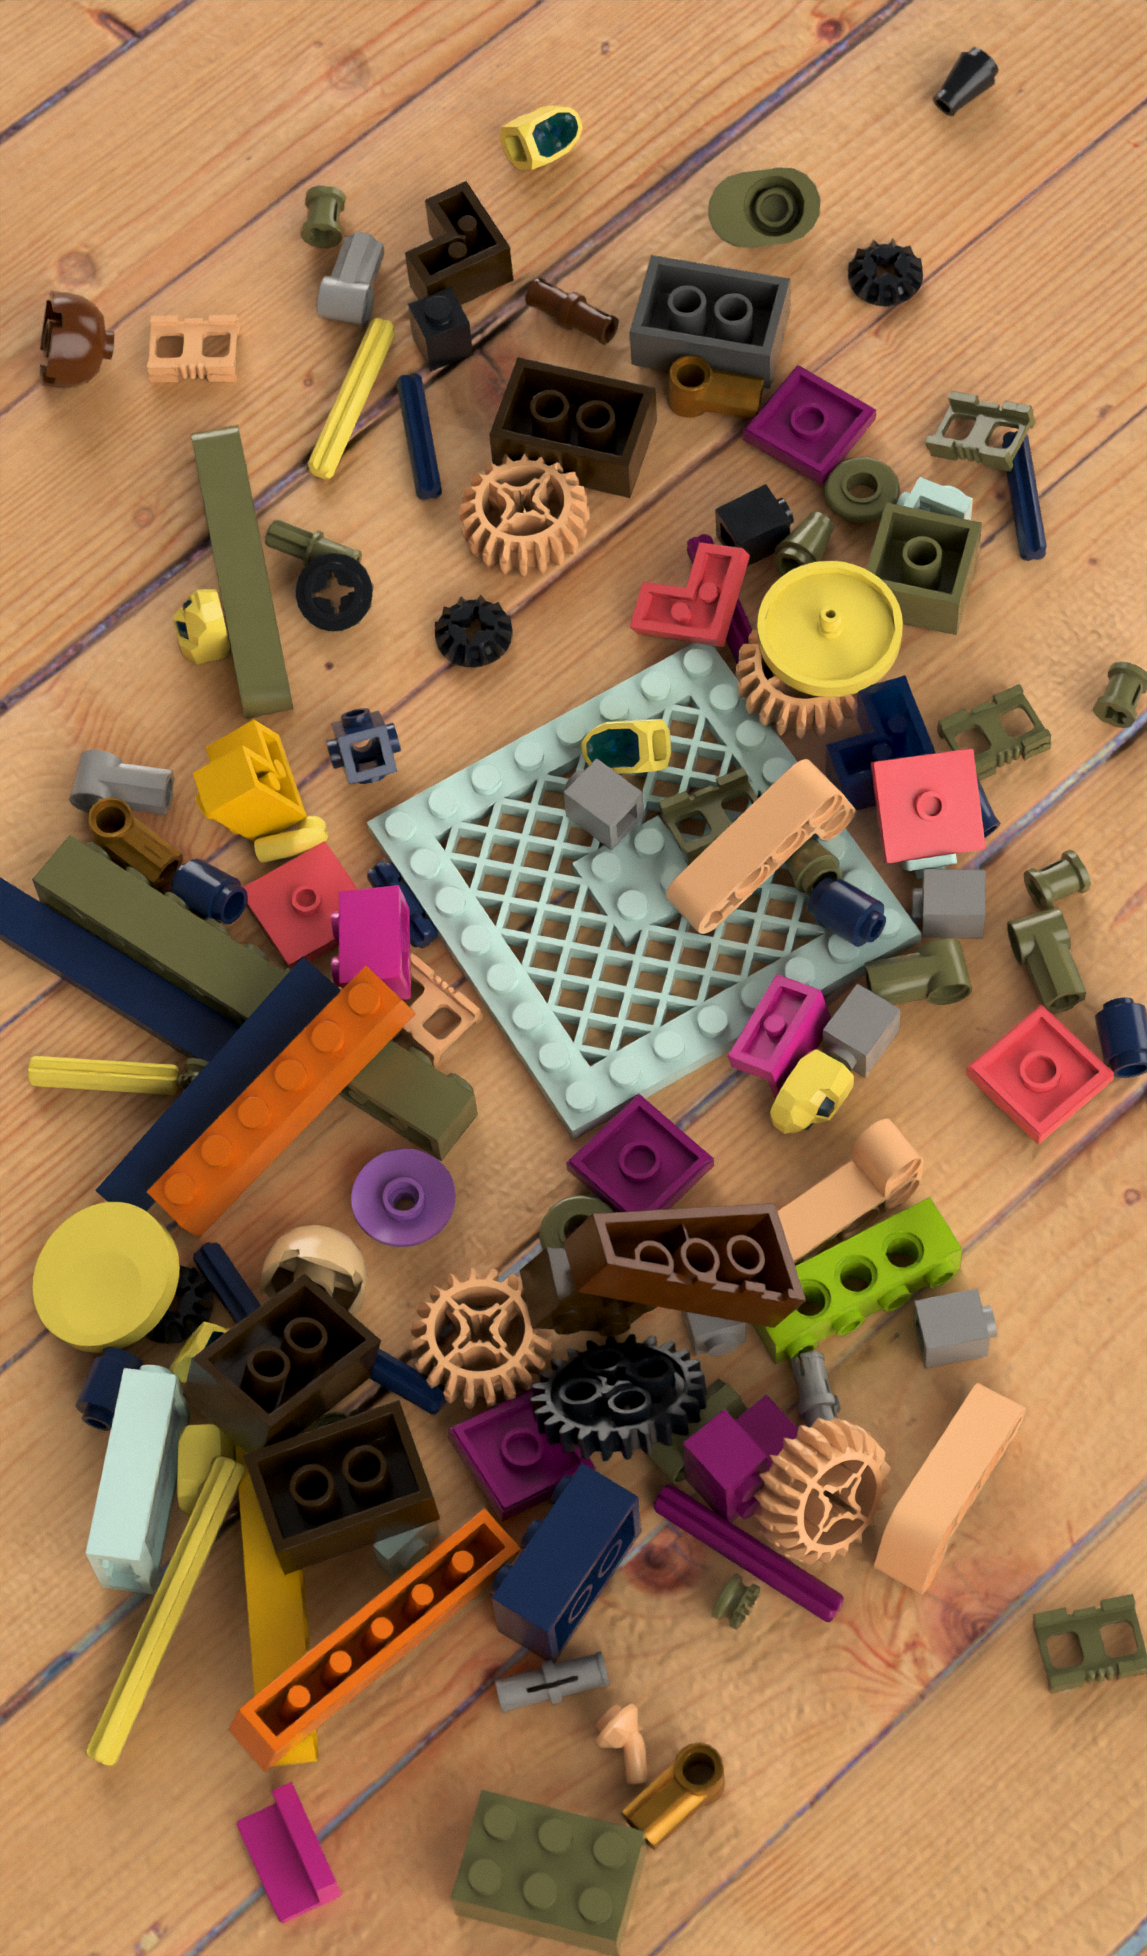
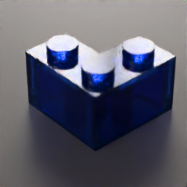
M905 675L870 685L858 691L857 721L863 734L826 744V777L843 793L855 808V811L876 805L871 762L936 753Z

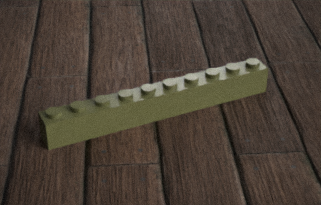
M69 835L32 879L41 903L240 1027L291 971L290 968L282 971L271 964L267 955L257 946L248 942L243 946L230 938L228 931L216 920L210 917L202 920L190 912L188 905L177 895L171 892H166L163 895L150 886V882L138 870L129 866L125 870L111 861L110 856L105 850L93 842L89 841L85 845ZM392 1040L338 1094L440 1161L445 1158L478 1115L474 1089L465 1079L454 1073H449L446 1076L432 1067L431 1060L420 1050L411 1046L404 1049Z

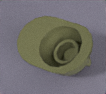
M778 167L742 172L727 177L715 187L709 200L708 217L713 230L718 236L735 247L754 248L783 244L803 238L814 228L820 215L821 199L817 187L806 174L794 168Z

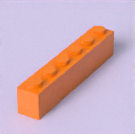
M365 966L150 1187L147 1193L183 1229L200 1238L416 1013L368 966Z
M484 1508L239 1708L228 1731L264 1772L267 1771L490 1586L505 1564L511 1566L521 1548Z

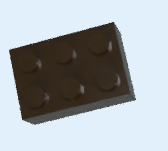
M517 357L489 434L492 463L496 466L503 465L502 459L505 453L512 461L520 460L523 454L531 461H536L539 457H542L546 465L550 466L558 462L563 468L564 473L575 472L579 478V486L631 498L657 422L656 388Z
M304 1273L192 1358L183 1396L246 1453H250L297 1436L371 1377L381 1340Z
M400 1400L243 1455L275 1553L285 1575L440 1520L438 1509Z

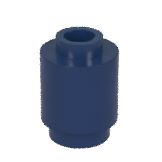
M193 859L183 864L176 870L172 878V893L181 898L188 905L190 911L203 918L210 917L219 923L231 924L242 915L246 907L248 894L246 889L241 887L240 881L201 859Z
M831 878L823 879L813 890L808 902V912L814 915L817 924L856 947L863 946L867 942H874L881 935L886 924L884 904L843 879L836 881Z
M1128 997L1116 998L1106 1002L1103 1005V1010L1095 1015L1104 1064L1111 1068L1116 1078H1130L1147 1073L1146 1007L1143 1004L1134 1003V1000Z
M113 1347L104 1348L101 1357L94 1358L75 1404L76 1408L83 1414V1422L99 1430L111 1431L124 1368L140 1370V1367L143 1366L141 1359L127 1351Z

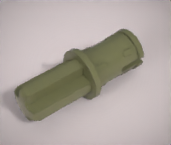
M274 520L270 524L265 537V544L268 547L303 560L304 566L316 557L328 553L345 554L351 556L359 563L362 558L360 550H354L324 538V533L319 530L313 534L280 520Z

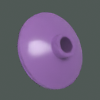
M407 1148L390 1150L371 1159L358 1173L351 1192L353 1214L361 1229L375 1241L393 1247H411L431 1240L448 1224L456 1203L454 1182L447 1168L434 1156L420 1150ZM403 1199H409L414 1202V1206L409 1210L400 1211L396 1208L397 1203Z

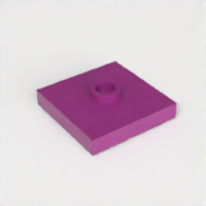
M797 365L743 430V440L822 486L828 474L836 465L841 463L876 420V409Z
M638 1094L569 1159L566 1165L567 1170L599 1199L609 1204L615 1212L670 1209L714 1167V1158L643 1096Z
M532 1389L517 1395L512 1400L502 1402L450 1427L448 1430V1439L501 1522L550 1499L560 1480L566 1474L573 1477L582 1463L596 1470L589 1457L581 1459L579 1447L572 1452L564 1454L562 1453L561 1442L549 1445L546 1434L538 1433L531 1404V1398L533 1397Z

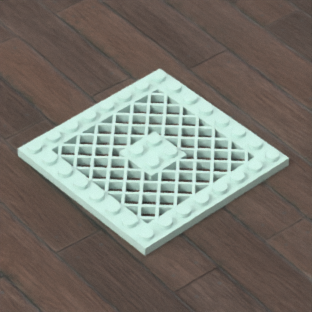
M693 643L367 822L368 832L388 862L392 863L401 875V882L407 884L424 909L425 918H430L436 927L439 939L573 1140L616 1116L638 1094L646 1099L730 1051L776 974L817 988L822 991L823 997L865 974V962L895 957L921 942V931L846 828L837 836L827 841L821 840L815 833L811 837L839 859V869L842 872L841 879L884 904L886 924L881 935L874 942H867L863 946L856 947L820 925L801 922L804 906H808L810 896L807 893L798 891L797 888L774 884L777 870L751 894L760 896L756 913L740 909L734 910L715 928L713 937L688 932L690 923L665 896L670 884L688 865L673 835L663 824L659 816L657 815L645 822L647 811L660 812L659 801L666 799L665 797L652 795L656 780L680 784L678 794L684 791L689 793L690 786L701 789L711 785L716 787V778L730 773L733 763L737 770L745 769L748 775V782L759 798L789 768L797 763L770 724L765 727L761 725L759 713L748 715L746 699H740L738 695L739 681L713 645ZM663 719L669 730L672 720L696 724L693 739L670 735L671 751L689 754L685 769L668 766L667 769L655 772L624 773L646 778L642 791L644 817L612 850L605 845L602 846V843L596 838H593L591 847L567 843L571 827L582 828L566 817L565 810L542 806L541 804L545 790L564 793L565 785L569 779L561 777L562 775L577 768L576 771L580 769L585 771L589 767L583 759L581 742L594 727L605 722ZM706 727L718 744L703 742ZM606 733L598 742L603 745L611 743L616 734ZM638 738L630 739L622 747L621 752L625 759H628L626 757L630 743L639 745ZM698 756L723 761L719 776L695 772ZM534 791L531 803L517 801ZM750 799L747 805V809L752 805ZM723 809L731 822H734L742 814L741 812ZM503 813L526 818L522 834L499 829ZM491 815L488 827L475 824ZM694 815L689 817L691 819L705 821V819L701 815ZM537 820L561 825L557 840L533 836ZM679 821V822L676 824V827L678 828V830H679L681 821ZM707 823L703 836H706L711 832ZM680 833L685 841L701 838L700 836ZM460 837L483 841L480 856L474 857L456 853ZM448 839L444 850L440 843ZM494 844L518 848L514 864L490 860ZM528 851L552 855L548 871L524 867ZM562 858L577 860L572 863L573 873L576 877L558 873ZM785 862L779 867L788 870ZM457 869L475 872L470 888ZM485 874L509 879L505 895L481 891ZM520 881L544 886L539 902L515 898ZM554 888L578 893L574 909L550 905ZM588 895L602 915L584 911ZM775 899L795 903L792 919L766 915L769 900ZM483 907L500 910L496 926ZM510 913L535 917L531 933L506 929ZM682 916L678 930L664 927ZM545 919L570 924L566 939L560 940L541 936ZM727 923L752 927L749 943L745 944L723 939ZM579 927L603 930L604 934L600 947L575 943ZM767 930L787 934L784 951L758 946L761 931ZM614 933L625 948L638 941L635 954L610 950ZM797 937L812 939V941L794 950ZM649 940L674 945L670 961L645 957ZM508 944L526 948L522 965ZM684 947L709 952L705 969L680 964ZM537 950L561 955L556 972L532 967ZM719 954L744 959L741 975L715 971ZM571 957L596 962L591 979L567 974ZM754 961L770 964L750 975ZM606 964L631 969L627 986L602 981ZM641 971L666 976L662 993L636 988ZM675 979L701 983L697 1000L671 995ZM534 983L552 986L548 1004ZM711 985L726 988V990L707 1000ZM562 989L587 993L583 1011L558 1006ZM597 996L622 1001L618 1018L593 1013ZM632 1003L658 1008L654 1024L650 1025L628 1020ZM667 1010L683 1013L664 1024ZM560 1022L579 1025L574 1042ZM589 1028L614 1032L609 1050L584 1045ZM624 1035L639 1038L620 1049ZM587 1061L596 1062V1063L593 1064L592 1066H589V1064L587 1063Z

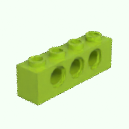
M928 1197L795 1266L806 1299L805 1302L819 1304L823 1308L820 1313L806 1316L795 1310L775 1328L752 1325L775 1364L787 1358L792 1360V1358L798 1357L801 1359L800 1354L813 1352L818 1347V1342L835 1333L837 1336H845L852 1333L864 1323V1318L881 1309L884 1312L898 1309L911 1298L912 1293L927 1285L930 1288H937L949 1282L955 1277L957 1270L960 1269L962 1247L931 1197ZM897 1254H905L913 1258L915 1263L902 1268L893 1265L889 1259ZM850 1278H860L866 1281L869 1286L862 1291L854 1292L846 1289L842 1284Z

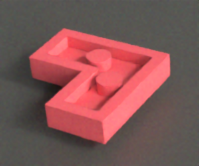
M699 542L686 588L649 582L642 583L630 628L641 635L724 647L750 555L743 548Z

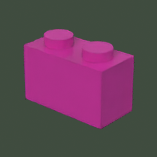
M399 885L340 891L339 911L332 912L331 916L333 937L336 942H339V957L332 958L334 984L343 989L365 966H368L402 1000L411 999L410 908Z

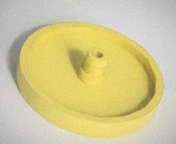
M840 561L808 563L784 574L766 593L758 614V645L769 669L788 686L813 696H847L874 685L893 666L902 641V613L893 592L872 572L857 565Z
M100 1203L75 1213L53 1232L44 1245L35 1266L32 1290L34 1305L41 1321L52 1334L63 1342L85 1352L102 1353L106 1347L122 1349L137 1342L160 1322L174 1298L180 1270L175 1242L168 1230L156 1218L144 1209L129 1203Z

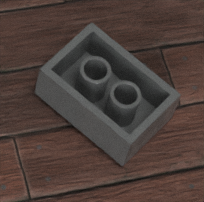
M651 255L630 329L631 364L670 371L673 362L678 358L686 355H695L706 360L712 369L763 377L764 388L770 389L790 315V278Z

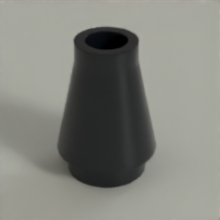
M972 47L968 52H961L940 90L933 97L935 105L946 115L954 116L960 108L995 84L994 77L999 73L997 64L986 52L977 47Z

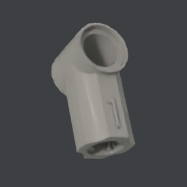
M355 231L353 235L345 236L332 276H325L322 280L317 299L318 317L363 326L368 323L374 300L373 285L385 254L383 243L375 240L371 234Z
M86 750L81 753L69 801L77 809L89 813L92 806L99 800L109 797L118 798L126 802L131 810L165 815L171 807L175 778L172 770L126 764L116 755L109 752Z

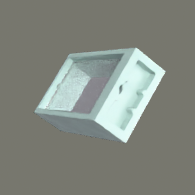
M143 1365L140 1367V1370L128 1368L123 1370L85 1553L102 1588L155 1594L177 1485L178 1441L180 1431L186 1425H189L191 1414L187 1400L183 1396V1389L177 1374H172L169 1369L161 1366Z

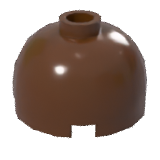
M50 291L51 300H47L45 306L40 350H44V357H48V366L40 364V382L42 386L77 387L88 383L98 374L103 359H112L114 331H106L104 316L93 302L83 296L72 293Z

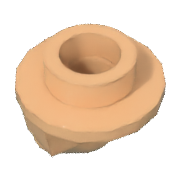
M634 1703L629 1704L625 1708L615 1704L597 1722L595 1728L600 1734L595 1744L599 1748L617 1749L623 1747L626 1783L639 1784L648 1782L646 1750L643 1737L640 1734L644 1728L638 1722V1707Z

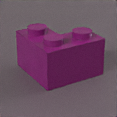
M767 1394L735 1420L724 1409L683 1442L685 1479L715 1513L731 1523L739 1516L746 1520L754 1515L757 1507L760 1505L754 1496L765 1484L759 1474L769 1471L773 1464L770 1455H779L784 1449L783 1439L794 1440L797 1437L798 1428Z

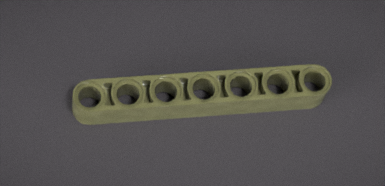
M234 425L193 433L191 438L245 719L293 710L239 427Z

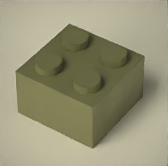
M886 502L866 570L879 577L893 592L900 606L903 624L957 635L979 557L982 522Z

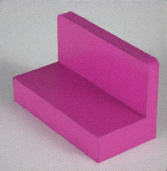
M776 974L727 1056L731 1066L767 1080L776 1099L780 1089L799 1060L809 1051L817 1049L823 1040V1029L831 1020V1015L822 991Z
M292 1782L271 1791L276 1801L275 1804L242 1818L237 1823V1827L275 1914L281 1923H285L342 1896Z

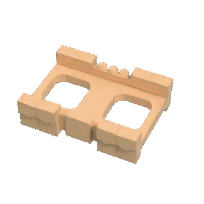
M209 315L208 321H204L203 318H185L184 321H180L179 316L150 317L151 331L149 359L147 361L150 383L178 382V375H181L183 379H186L188 375L191 379L196 378V375L200 379L207 375L208 382H236L237 335H239L240 329L237 315ZM215 335L229 336V354L225 357L203 356V341L205 337ZM162 336L183 337L182 355L177 358L157 357V340Z
M412 953L410 955L411 978L424 988V993L410 1006L416 1015L399 1032L409 1041L412 1040L411 1046L424 1053L431 1060L433 1067H435L441 1061L440 1055L473 1023L477 1026L483 1020V1014L480 1008L459 991L455 993L453 987L448 988L447 982H442L441 977L436 976L433 969ZM445 1007L459 1017L461 1023L445 1039L440 1040L430 1034L423 1027V1024L439 1008Z

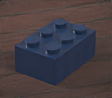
M583 1463L573 1477L566 1474L560 1480L551 1496L550 1503L554 1504L543 1522L536 1519L529 1526L520 1544V1547L524 1549L513 1567L505 1564L501 1568L490 1588V1593L494 1594L491 1599L498 1631L544 1660L552 1659L553 1663L556 1662L642 1532L638 1496Z

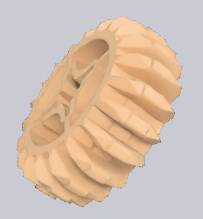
M505 453L502 459L503 465L496 466L487 461L485 475L473 473V478L471 479L472 487L464 488L462 494L463 503L461 508H459L460 521L463 523L461 525L462 535L466 542H469L470 550L474 556L482 555L483 562L486 563L487 568L499 562L500 570H502L504 575L512 567H519V572L524 578L530 567H537L544 575L547 563L550 561L562 567L565 560L564 553L576 555L578 541L585 540L587 534L586 524H588L590 519L587 493L584 490V486H579V478L575 472L564 473L563 468L558 462L549 466L545 464L542 457H539L536 461H531L525 454L522 455L520 460L512 461ZM552 500L562 509L558 519L551 516L550 509H548V504ZM491 509L497 511L501 519V523L497 528L487 520Z
M752 629L749 635L748 644H743L740 648L739 664L736 665L735 675L739 681L738 695L740 699H746L748 715L759 713V722L763 727L776 722V731L779 736L784 734L788 728L796 729L795 733L799 740L805 735L806 729H813L816 735L821 738L825 733L826 724L839 731L840 727L843 726L844 717L853 719L857 714L858 704H863V701L866 699L867 689L842 697H820L795 690L782 682L776 675L767 680L763 673V669L767 664L760 652L757 630Z
M470 1267L467 1271L468 1281L460 1283L458 1278L450 1273L449 1277H447L449 1287L447 1291L432 1285L429 1292L433 1303L419 1301L417 1312L422 1319L411 1322V1334L416 1339L412 1340L409 1345L411 1355L419 1357L415 1362L417 1372L429 1375L427 1379L429 1387L434 1388L439 1384L444 1385V1398L450 1404L460 1394H464L465 1407L471 1410L476 1404L477 1397H484L487 1408H492L496 1406V1395L503 1394L506 1400L516 1398L514 1389L516 1385L524 1390L532 1389L533 1379L530 1373L539 1375L540 1371L546 1370V1363L541 1357L551 1356L552 1342L546 1338L553 1334V1329H532L524 1289L518 1290V1278L513 1273L501 1283L499 1282L498 1271L493 1267L487 1272L486 1279H478L476 1270ZM477 1306H492L491 1308L484 1311H476L471 1309L472 1307ZM451 1320L455 1324L456 1333L459 1336L452 1343L453 1350L444 1357L438 1348L439 1340L443 1329ZM518 1320L525 1333L519 1350L512 1356L508 1353L507 1343L504 1342V1339L511 1333L510 1326ZM471 1333L474 1336L482 1333L483 1339L485 1333L490 1334L492 1344L489 1341L481 1343L480 1338L478 1343H473ZM480 1365L493 1368L487 1371H470Z
M836 1417L830 1421L817 1418L812 1427L800 1425L797 1437L794 1440L784 1438V1449L779 1455H770L773 1461L769 1471L759 1474L765 1484L764 1487L754 1494L760 1503L754 1515L760 1520L761 1526L759 1530L768 1541L775 1545V1549L787 1557L792 1556L796 1560L810 1565L818 1560L828 1564L835 1553L846 1556L849 1544L852 1541L862 1543V1532L867 1526H875L872 1518L876 1511L885 1508V1505L880 1500L881 1495L891 1488L885 1480V1477L891 1470V1467L884 1459L886 1451L880 1447V1444L875 1439L870 1437L871 1434L868 1431Z

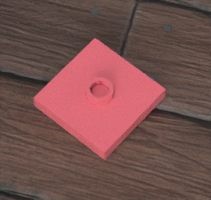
M973 748L871 762L884 863L986 849Z
M325 841L243 887L248 894L246 907L286 967L290 969L302 957L311 962L339 946V942H336L333 937L331 925L332 912L339 911L340 891L358 890Z
M1041 1004L971 1063L966 1069V1076L1039 1145L1113 1081L1114 1072Z

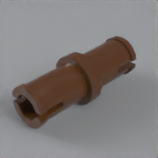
M541 277L535 279L527 290L525 296L526 304L556 318L558 325L566 330L575 328L603 345L609 343L616 334L619 325L618 318L588 304L586 297L577 292L569 294L546 282Z

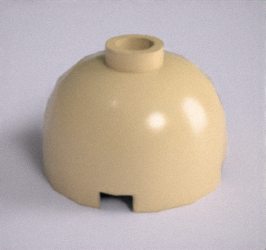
M320 1225L300 1226L287 1231L272 1245L265 1258L259 1285L261 1295L265 1291L266 1295L271 1299L305 1273L353 1316L361 1310L367 1284V1267L359 1247L349 1236L330 1227Z

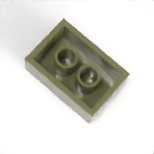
M481 1790L451 1896L455 1914L612 1956H619L647 1852L646 1833L634 1828Z

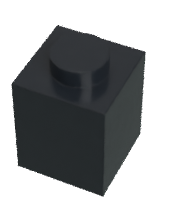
M451 287L408 303L412 337L430 372L473 355L470 322Z
M766 484L715 509L716 536L723 546L743 548L750 555L747 567L774 554L776 546L790 534V525L794 523L792 512L786 501L781 497L776 499Z

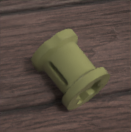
M319 185L307 190L305 206L308 208L307 221L301 227V237L307 244L318 248L335 247L341 242L343 231L339 221L340 213L344 211L346 196L339 189Z
M1115 662L1108 670L1107 676L1110 681L1104 695L1095 702L1093 712L1101 721L1114 727L1129 728L1136 720L1137 712L1135 709L1141 694L1147 692V672L1129 662Z
M1073 850L1063 852L1060 860L1038 871L1035 868H1031L1024 872V882L1032 901L1041 911L1053 908L1054 902L1076 891L1083 894L1090 890L1091 882L1087 869Z

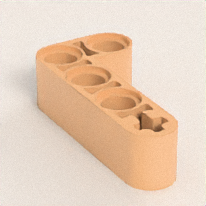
M801 760L789 768L674 879L666 891V899L700 934L708 933L719 926L814 833L823 841L830 840L841 833L853 819L855 808L843 793L810 760Z
M890 1119L876 1122L858 1137L853 1146V1159L777 1211L795 1266L863 1232L903 1204L920 1187L923 1159Z
M979 1383L975 1384L895 1507L885 1527L874 1563V1569L921 1594L926 1592L939 1570L951 1536L1014 1438L1025 1415V1407Z

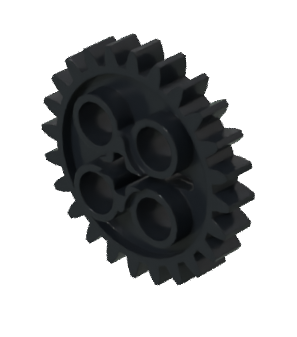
M630 1334L624 1343H617L614 1336L607 1337L606 1345L598 1346L595 1342L588 1340L586 1341V1351L580 1352L569 1348L567 1349V1361L556 1358L550 1360L552 1371H540V1383L532 1385L533 1397L531 1398V1404L538 1433L546 1434L549 1445L561 1442L562 1453L564 1454L572 1452L579 1447L581 1459H587L597 1451L601 1452L603 1461H608L614 1452H621L623 1457L629 1460L634 1449L640 1448L648 1455L653 1454L652 1444L656 1442L670 1447L673 1445L671 1434L687 1436L689 1434L688 1423H699L701 1421L699 1410L706 1409L705 1375L704 1372H701L700 1361L698 1359L691 1360L690 1350L688 1349L676 1352L675 1342L672 1340L658 1347L656 1336L653 1335L643 1343H637L635 1334Z

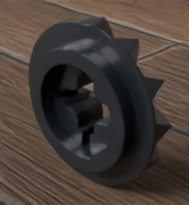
M873 239L868 248H857L852 262H849L848 281L853 292L867 303L877 306L898 305L911 299L920 289L923 281L922 260L913 254L911 245L903 248L898 246L894 239L888 244H878ZM878 265L882 268L894 265V275L884 273L882 276H877Z
M328 553L316 557L304 567L296 584V600L303 616L314 626L327 631H343L359 624L372 607L374 586L367 569L357 560L345 554ZM332 571H334V578H337L340 586L354 588V592H348V595L341 597L339 613H337V607H334L331 599L316 597V593H323V590L330 588V580L333 579Z
M482 595L477 600L467 601L460 596L457 604L450 608L444 606L442 616L435 622V641L439 651L450 662L463 667H482L495 662L504 655L512 641L513 629L510 616H507L499 602L494 604L488 602ZM479 619L481 630L483 631H477L475 637H472L471 644H468V637L464 628H469L472 621Z
M180 1266L178 1285L174 1295H184L177 1300L180 1317L176 1318L174 1313L168 1309L160 1322L145 1335L146 1338L162 1344L184 1342L204 1321L208 1322L213 1309V1296L208 1281L198 1273L195 1267L190 1269Z

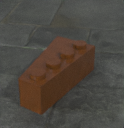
M775 1203L595 1213L563 1242L577 1292L771 1328H775L806 1301Z

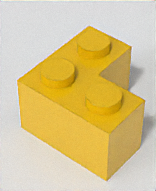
M253 719L205 747L210 763L192 774L198 789L195 799L200 811L207 819H214L228 827L235 835L240 834L255 843L257 838L278 834L307 817L280 736Z

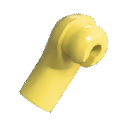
M307 816L300 821L299 829L257 838L254 847L258 860L264 863L301 855L324 841L327 842L329 835L325 831L326 823L318 816Z

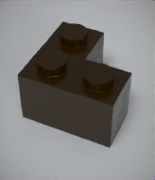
M467 181L425 200L429 234L433 240L405 252L409 286L418 299L451 287L460 305L514 280L510 246Z
M546 1247L519 1270L532 1329H553L559 1335H568L579 1331H599L601 1336H617L627 1332L631 1327L630 1325L644 1313L657 1308V1306L577 1292L564 1248Z

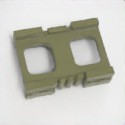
M951 391L948 397L950 402L948 411L935 435H928L925 441L930 455L957 461L958 457L961 460L967 458L969 462L975 459L976 463L983 461L985 467L1011 472L1014 466L1013 459L1028 430L1033 428L1036 423L1032 406L1005 401L1003 407H1000L996 403L985 401L980 403L977 395ZM956 418L976 421L969 436L964 440L944 437L951 422ZM999 426L1019 430L1011 446L1002 449L987 446L992 433Z
M1020 684L994 695L991 703L987 701L972 708L969 713L963 709L938 721L937 733L941 739L945 738L952 751L961 750L954 739L956 735L971 728H977L982 732L990 745V749L974 756L976 774L979 781L996 774V765L1001 768L1004 766V762L1010 764L1012 758L1015 761L1019 760L1020 754L1024 760H1027L1051 749V733L1041 723L1023 694V688ZM1015 708H1021L1026 712L1034 728L1018 737H1011L1007 734L998 718L1000 715Z
M744 768L716 778V787L711 785L694 792V796L689 797L687 791L659 801L661 818L667 824L688 866L733 823L728 819L722 808L724 803L741 796L748 797L752 804L758 799L748 782V775ZM701 815L711 832L696 840L685 841L676 824L691 816Z
M1133 1594L1101 1600L1100 1608L1095 1609L1094 1606L1075 1610L1073 1614H1067L1065 1607L1033 1614L1034 1632H1036L1050 1693L1083 1687L1085 1681L1087 1684H1092L1094 1679L1097 1682H1102L1104 1677L1107 1680H1112L1114 1675L1117 1676V1679L1147 1674V1652L1135 1610L1136 1603ZM1127 1622L1132 1627L1137 1651L1130 1655L1116 1658L1109 1657L1104 1649L1100 1629L1106 1625ZM1073 1633L1078 1637L1083 1662L1077 1666L1062 1669L1055 1668L1051 1663L1046 1644L1047 1639L1052 1636Z

